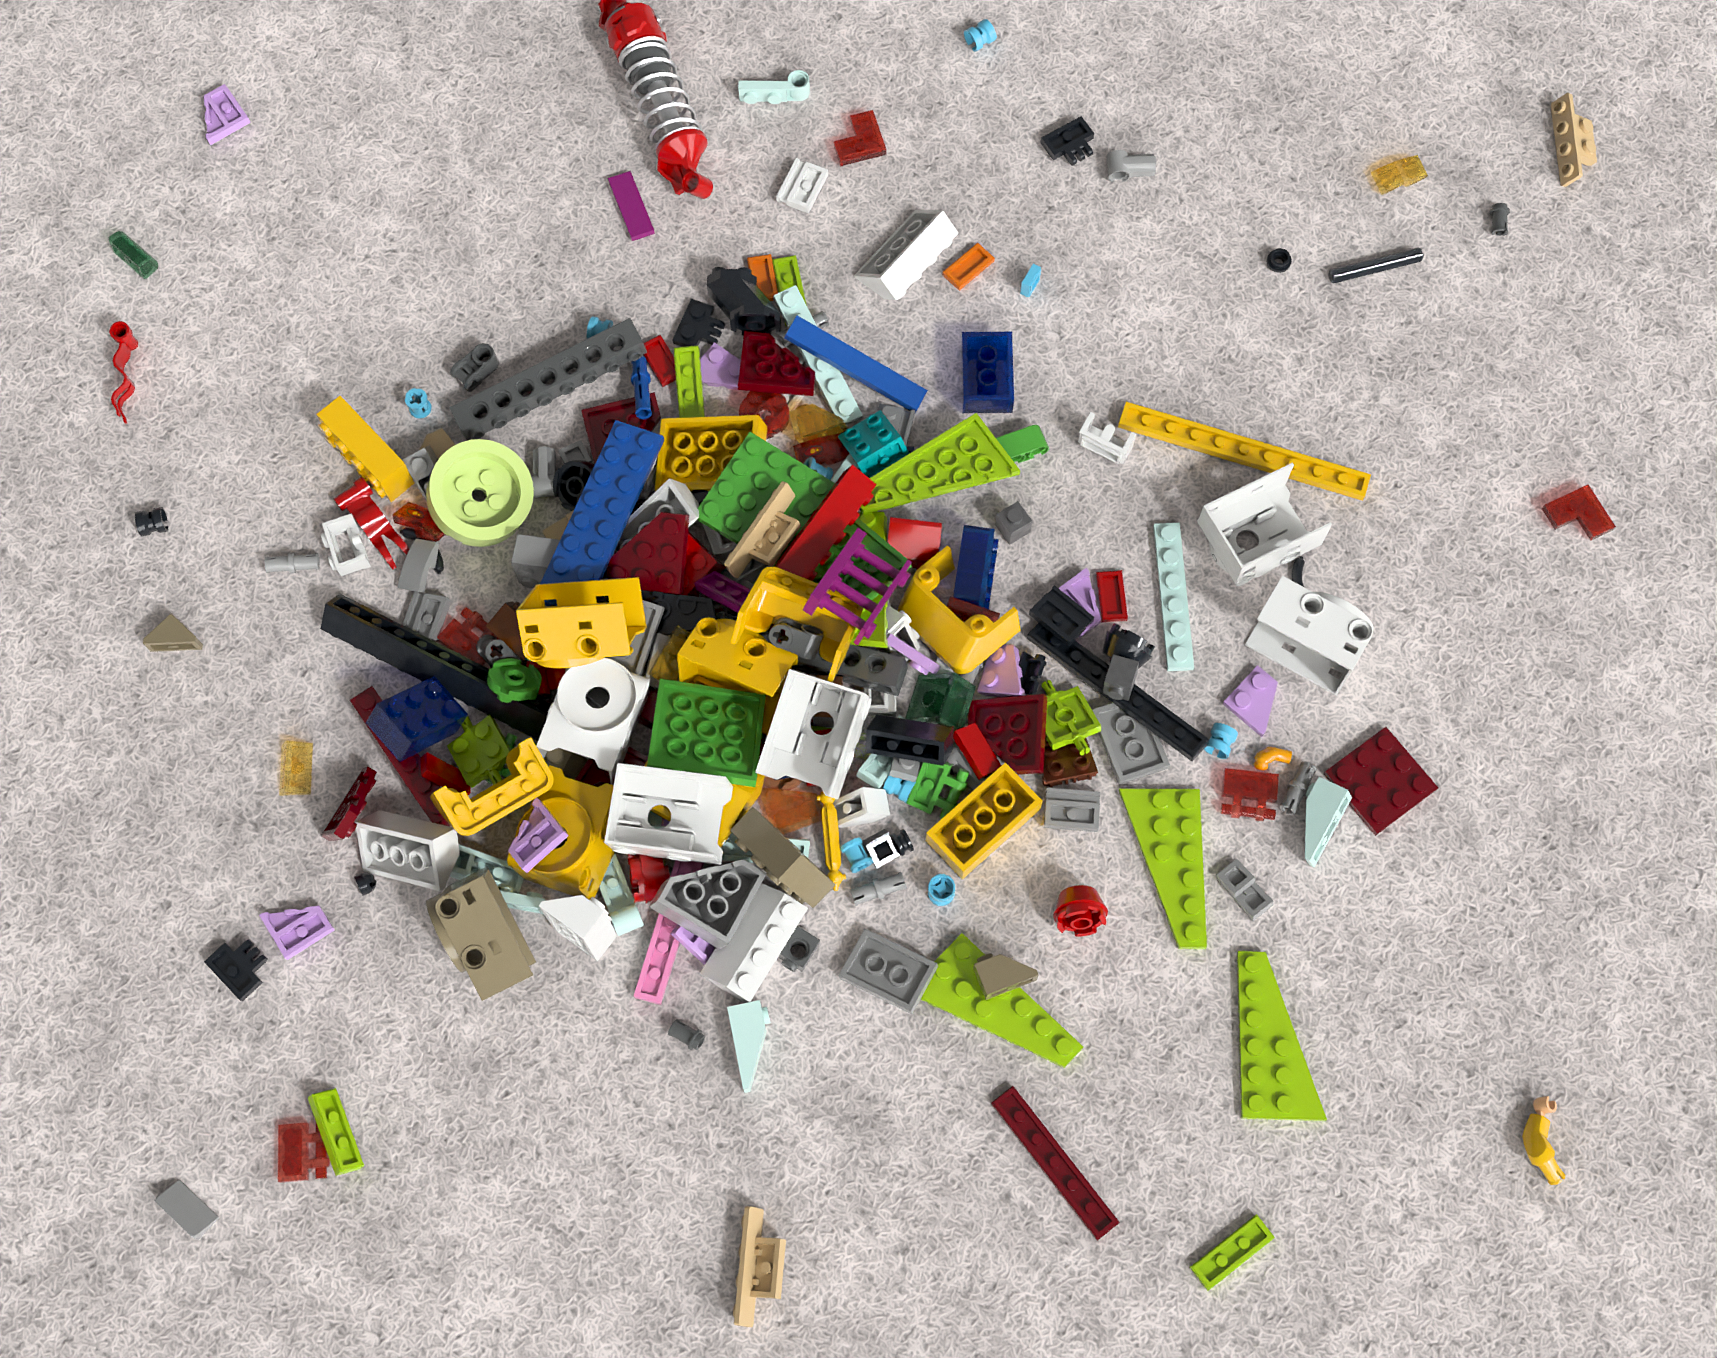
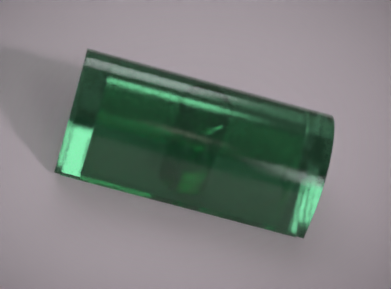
M123 231L115 232L108 237L113 253L143 279H147L158 269V262Z

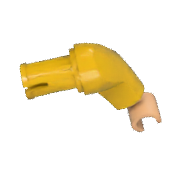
M1549 1096L1539 1097L1533 1102L1536 1114L1531 1113L1522 1134L1523 1143L1531 1164L1539 1166L1550 1185H1557L1562 1182L1561 1179H1565V1174L1554 1159L1555 1151L1547 1140L1550 1121L1545 1117V1114L1556 1111L1557 1104L1555 1101H1549Z

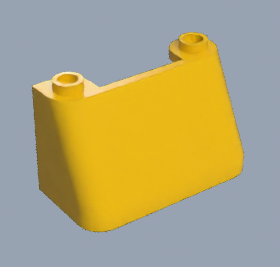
M531 737L519 743L517 747L507 754L506 765L511 775L472 798L468 797L466 791L459 793L457 790L447 788L446 786L430 795V799L436 809L458 834L462 836L473 835L547 792L552 787V772Z

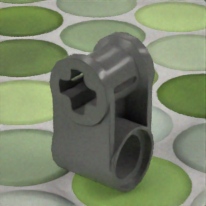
M478 344L464 358L453 365L450 375L458 378L468 392L473 391L498 368L499 361L494 349L489 344ZM484 357H490L486 361H481Z
M788 617L776 620L769 632V640L772 645L809 660L816 659L824 637V632L821 629ZM781 629L785 630L786 636L781 635Z
M483 635L477 641L476 650L490 668H493V664L501 659L512 658L521 660L505 642L492 635Z

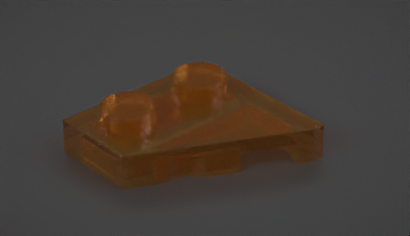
M762 788L760 798L767 817L783 835L822 821V807L820 801H817L816 793Z

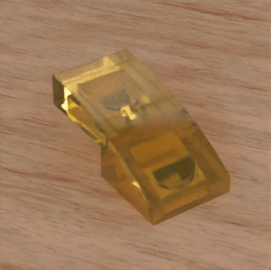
M1418 155L1397 160L1371 172L1381 195L1402 185L1405 187L1411 186L1428 177Z
M677 626L659 653L648 675L658 681L660 679L677 681L679 677L677 653L691 633Z

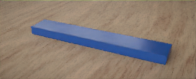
M798 315L784 337L789 342L910 411L915 410V413L928 391Z

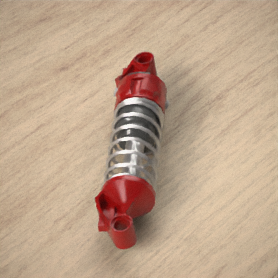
M600 0L598 3L601 10L599 27L607 33L608 37L605 39L608 46L614 50L619 65L627 70L625 74L626 81L634 84L631 89L632 96L641 99L637 108L641 113L647 114L643 120L644 125L647 128L653 129L650 134V140L657 144L655 147L658 158L657 171L671 182L675 194L681 195L687 192L700 199L708 198L713 191V183L709 178L696 171L700 157L708 146L707 138L702 131V126L696 121L695 110L689 105V95L683 90V80L677 75V66L671 61V51L667 47L666 34L659 25L661 23L659 15H655L654 10L644 3L626 2V0ZM675 79L679 83V88L670 87ZM636 88H637V90H638L641 94H645V95H644V96L638 95V94L636 93ZM669 91L678 92L673 100ZM681 94L685 98V103L676 102ZM646 99H652L655 108L650 111L644 110L642 103ZM675 106H682L684 109L678 114ZM687 110H689L691 112L692 119L682 116L686 113ZM657 113L661 123L650 125L648 118L652 114ZM681 121H688L690 124L684 127ZM664 128L666 134L660 140H656L654 138L655 132Z

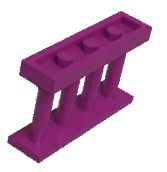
M859 528L856 529L803 608V611L811 616L817 607L820 609L826 608L860 630L853 642L856 645H859L863 637L870 638L877 627L873 623L896 587L900 586L903 588L911 575L907 570L912 563L910 560H907L902 569L898 570L865 549L866 545L862 544L867 533ZM859 557L894 579L890 587L886 586L853 565L854 561L851 558L857 559ZM842 573L845 576L849 574L882 595V599L878 604L842 582V578L839 577ZM836 590L872 614L867 621L863 620L830 599L831 595L828 594V591L835 592Z

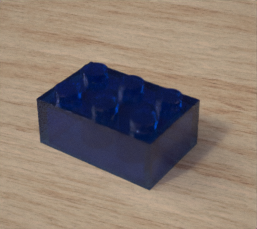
M1012 331L962 332V414L1013 413Z
M964 525L952 602V612L956 616L970 618L978 614L983 615V611L989 612L999 539L994 538L995 529Z
M433 676L377 703L366 724L397 760L401 762L455 734L468 716V713L439 680Z

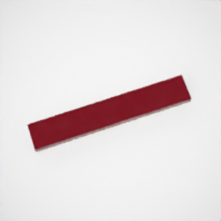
M1011 1086L991 1102L994 1109L1097 1241L1120 1223L1014 1086Z

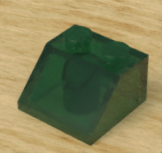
M956 673L919 675L905 718L951 726L954 733L965 726L976 686Z

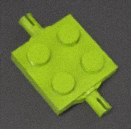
M1047 680V683L1044 681L1041 687L1047 695L1045 738L1052 750H1056L1074 743L1080 755H1084V752L1085 754L1089 753L1090 748L1084 739L1101 732V724L1080 688L1076 686L1066 691H1056L1051 680Z
M489 715L473 726L469 716H463V719H459V723L464 733L449 743L447 747L467 785L473 788L489 778L494 785L503 780L499 771L506 764V756L511 751V748L493 717Z

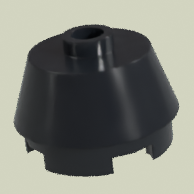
M1114 623L1110 631H1106L1102 653L1111 659L1113 655L1139 661V669L1152 658L1151 653L1155 646L1148 643L1146 647L1147 640L1130 630L1122 629L1118 631L1121 626Z

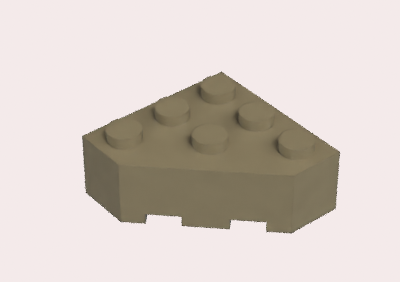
M754 807L730 830L737 837L735 843L745 853L749 850L753 853L750 859L763 869L776 885H779L799 903L803 904L806 902L814 908L836 885Z

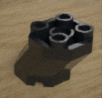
M715 267L712 269V274L707 276L708 295L730 319L731 331L736 332V329L742 331V336H744V331L769 333L770 335L771 331L775 329L776 333L781 331L780 312L758 288L757 277L752 275L751 269L746 267L738 269Z

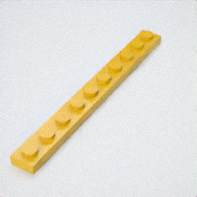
M1130 402L1125 403L1118 424V428L1268 473L1293 463L1294 466L1288 479L1362 501L1366 495L1371 474Z

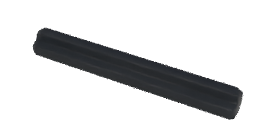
M1417 247L1329 270L1328 276L1331 283H1338L1421 262L1424 254L1422 249Z

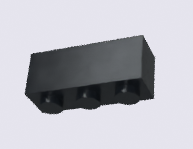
M876 714L866 729V753L944 766L953 750V727Z

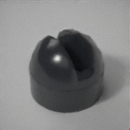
M364 872L354 876L362 896L369 894L375 889L377 881L374 879L373 874Z

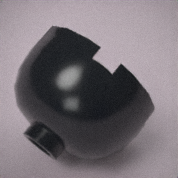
M573 460L565 463L555 472L552 481L555 497H559V500L562 502L561 505L565 509L574 511L595 464L586 460Z

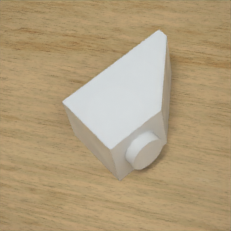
M862 787L836 799L833 803L837 810L838 828L873 823L890 815L886 790Z

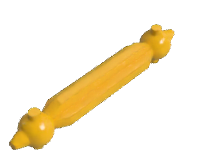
M822 791L816 797L817 801L820 800L823 803L821 820L825 864L829 869L827 876L836 884L833 890L838 891L839 884L843 879H846V875L839 871L841 852L837 810L833 805L835 799L825 796Z

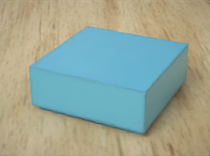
M1035 264L1031 266L1022 281L1020 294L1026 297L1031 296L1040 281V266Z

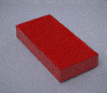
M658 335L645 342L644 346L647 353L643 354V356L646 358L661 386L664 387L676 381L674 356L662 336Z
M1122 570L1096 572L1101 623L1127 621L1128 615Z
M976 723L958 729L953 733V739L978 780L992 775L1002 766Z
M428 752L421 757L422 777L441 787L453 788L459 793L466 791L467 795L471 793V787L467 785L458 768Z

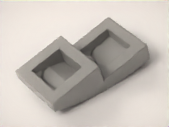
M415 539L402 567L398 588L425 593L429 567L435 568L440 543Z
M1238 859L1216 874L1222 886L1252 921L1273 906L1274 901L1255 882V877Z

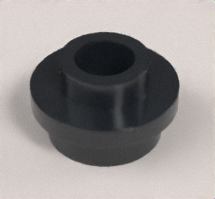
M1277 248L1268 254L1266 262L1272 271L1282 273L1290 268L1292 259L1287 250ZM1280 259L1283 263H1277L1275 260Z

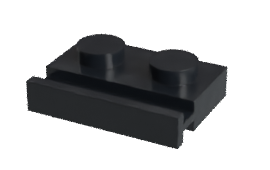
M1055 585L1029 611V615L1068 647L1094 621V616Z

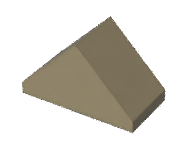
M173 614L167 616L143 638V644L150 652L203 650V644Z

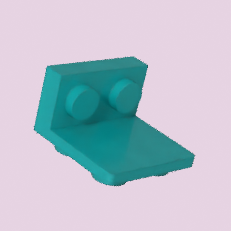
M881 410L838 435L840 442L854 459L859 470L868 478L873 477L909 454L900 434Z

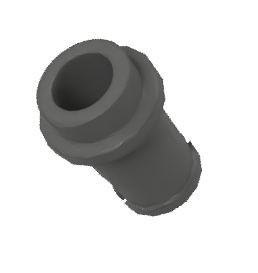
M1496 203L1490 210V215L1492 216V235L1505 236L1508 234L1507 215L1510 213V209L1505 203Z
M678 1019L672 1023L668 1031L669 1036L687 1044L690 1050L693 1048L698 1050L705 1040L702 1030L698 1029L696 1031Z

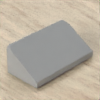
M178 1180L154 1200L194 1239L199 1240L219 1219L181 1180Z

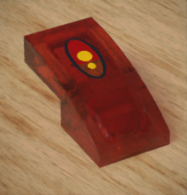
M840 434L815 438L793 446L796 460L804 463L807 458L813 457L818 464L826 463L831 465L845 460L849 452L838 438Z
M407 502L392 514L395 524L414 528L418 538L437 542L446 535L435 524L429 510L420 505Z

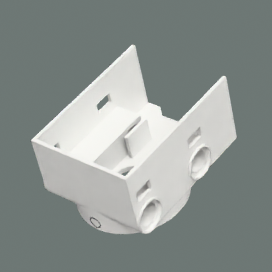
M1293 463L1218 498L1202 508L1197 523L1209 541V548L1213 559L1224 571L1229 573L1236 586L1244 585L1253 578L1265 575L1275 567L1286 564L1322 545L1332 525L1330 522L1312 532L1307 531L1288 502L1291 493L1286 487V482L1294 466ZM1244 531L1254 533L1258 538V546L1248 551H1245L1244 548L1241 549L1236 542L1237 535Z
M1282 576L1258 616L1257 620L1259 621L1245 646L1337 696L1371 639L1374 628L1369 618L1351 603L1328 593L1312 592ZM1284 642L1296 648L1293 654L1281 648ZM1333 668L1343 675L1338 679L1329 674V670Z
M603 658L587 665L566 668L536 745L543 759L547 751H552L556 748L594 759L598 768L609 771L610 783L614 785L617 763L623 764L650 693V678L629 672L623 665L608 658ZM594 687L606 689L610 695L607 705L598 709L589 706L585 698L590 689Z
M789 669L755 773L776 780L789 776L820 786L825 796L839 799L846 774L854 757L856 744L861 736L864 720L871 705V697L863 692ZM819 712L829 713L834 720L832 731L826 735H818L811 728V720Z
M617 763L604 843L612 851L623 854H641L677 861H694L721 865L723 851L717 843L723 806L731 800L733 786L727 777ZM657 805L666 806L671 812L670 823L660 829L652 827L648 821L649 811Z

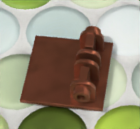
M1045 741L1044 768L1042 773L1044 786L1053 788V786L1062 785L1063 780L1065 785H1068V779H1072L1073 783H1076V778L1077 781L1092 780V777L1098 773L1091 750L1087 754L1084 752V755H1080L1074 743L1052 750L1048 741Z

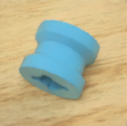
M592 316L587 327V339L612 327L613 321L608 319L601 321L598 317Z

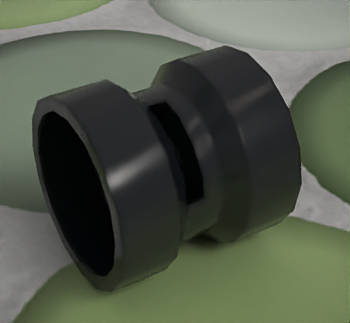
M163 507L153 508L152 512H146L145 510L135 512V523L141 537L148 536L155 531L158 533L168 532V526L163 524V522L167 521V515Z

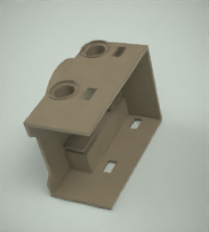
M488 866L447 886L442 893L426 900L430 919L444 949L461 973L467 971L482 1001L533 976L529 966L536 963V960Z

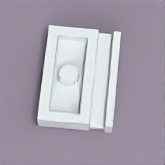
M796 158L776 196L777 202L780 203L782 201L787 206L809 214L828 177V170L809 162H801Z

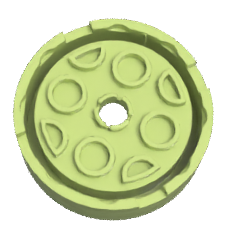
M483 439L464 441L448 449L436 462L426 490L428 510L438 528L444 534L462 542V544L474 547L492 546L511 537L520 528L529 514L534 496L533 481L523 460L508 447ZM475 489L481 490L486 494V499L482 502H477L472 498V492Z

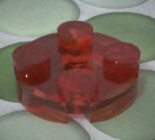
M748 392L747 397L740 404L739 416H760V411L768 410L771 415H766L765 419H762L767 425L766 439L773 438L780 431L782 433L790 419L786 398L779 393Z

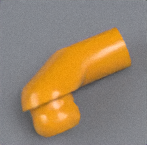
M1272 746L1267 747L1256 753L1254 767L1264 771L1268 769V763L1272 761L1289 764L1292 751Z

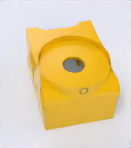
M639 577L536 584L516 610L525 657L541 666L549 668L577 667L599 661L605 657L631 655L633 648L630 645L637 634L645 632L647 628ZM596 596H608L609 602L597 603ZM556 599L557 606L545 607L544 600Z
M710 617L701 619L677 653L679 681L692 684L698 682L705 686L766 695L762 733L768 735L789 669L792 670V666L797 665L798 655L775 647L761 634L748 629H744L736 645L732 644L731 639L736 624L735 620H716Z
M549 765L553 775V785L547 792L537 798L543 802L562 828L567 831L569 835L567 841L562 847L553 849L527 873L521 869L510 853L508 854L507 863L522 878L572 896L583 895L590 900L591 897L595 898L614 855V851L604 843L614 785L606 783L595 787L565 777L562 769ZM532 803L530 809L524 814L518 824L515 838L519 834V828L523 820L528 821L535 808Z

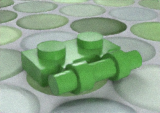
M923 762L907 804L928 814H931L935 806L942 808L939 816L942 819L958 805L959 796L962 791H965L968 784L966 780L969 771L960 768L957 776L954 777L949 774L953 766L949 762H946L944 766ZM944 784L952 787L947 798L940 796Z

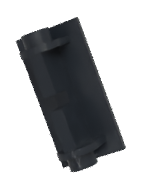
M1022 652L1019 666L1022 669L1023 677L1020 678L1021 688L1025 690V695H1036L1039 686L1037 680L1041 678L1043 669L1047 664L1044 655L1036 654L1034 658L1028 653Z

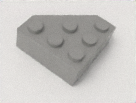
M743 859L685 875L670 877L662 883L649 907L716 948L721 949L729 944L767 873Z

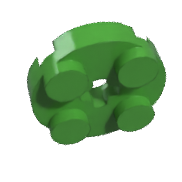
M512 658L501 659L493 664V668L489 669L487 684L502 702L534 700L538 696L542 681L538 669L529 664V668L521 665L522 660Z

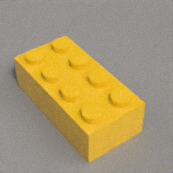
M338 396L316 414L321 422L318 427L326 435L324 437L333 448L337 447L341 451V456L349 465L353 463L360 477H363L366 482L369 480L373 485V490L381 499L386 496L392 502L415 484L400 457L341 396Z
M1004 763L926 832L925 841L963 880L1041 809L1043 801Z

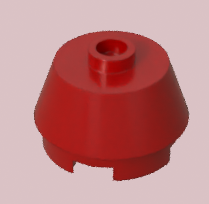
M628 854L630 883L634 903L645 901L646 904L654 899L662 883L670 878L668 865L663 866L662 858L641 854Z
M1075 885L1060 892L1053 918L1061 933L1067 930L1073 931L1076 937L1089 936L1097 933V927L1100 925H1106L1108 909L1095 888L1087 885Z

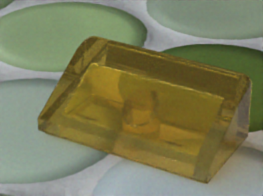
M287 740L282 744L279 796L311 794L313 743Z

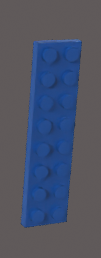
M615 420L540 584L602 580L663 445L664 437L662 435ZM556 599L544 600L545 606H557Z

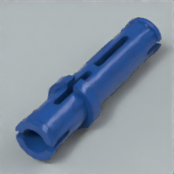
M642 356L636 361H631L633 371L631 383L634 386L636 416L639 419H647L652 415L649 393L651 378L649 372H647V360Z

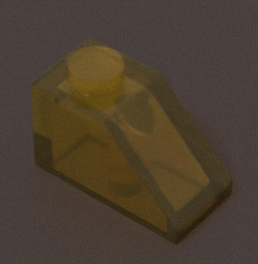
M814 404L800 405L795 410L789 411L795 439L802 447L836 437L849 428L841 417Z

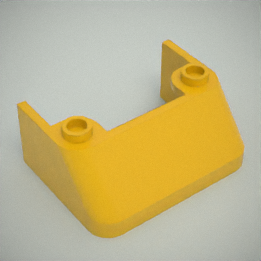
M947 545L916 570L898 605V612L902 610L911 618L912 622L909 626L919 634V639L950 669L957 674H967L1021 630L1018 611L1015 607H1012L994 623L987 616L981 614L974 615L963 622L931 592L942 579L955 570L951 548Z
M766 567L761 571L739 610L731 643L736 645L744 629L755 633L766 632L771 624H775L776 620L782 617H788L803 624L815 626L824 632L819 654L824 660L833 663L827 680L828 682H833L846 656L856 628L826 608L820 609L817 607L812 616L804 612L803 608L818 583L777 567ZM828 591V594L831 595L830 599L861 617L863 607L837 591Z

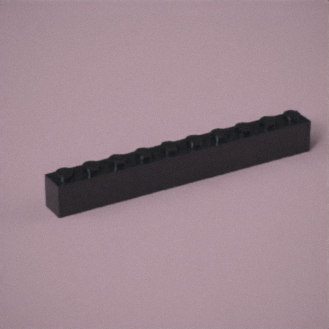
M338 594L325 604L321 630L343 640L356 649L374 656L378 660L390 664L399 671L405 672L421 682L437 688L444 694L450 695L466 705L484 712L488 716L490 715L511 728L519 730L537 741L539 740L553 701L538 694L534 700L502 702L487 684L488 668L342 594Z

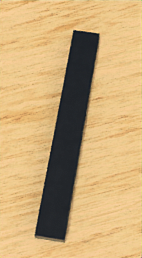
M1040 623L1027 634V639L1190 761L1193 762L1209 744L1210 739L1135 684L1129 701L1124 699L1115 700L1103 694L1104 681L1109 665L1076 640L1068 647Z

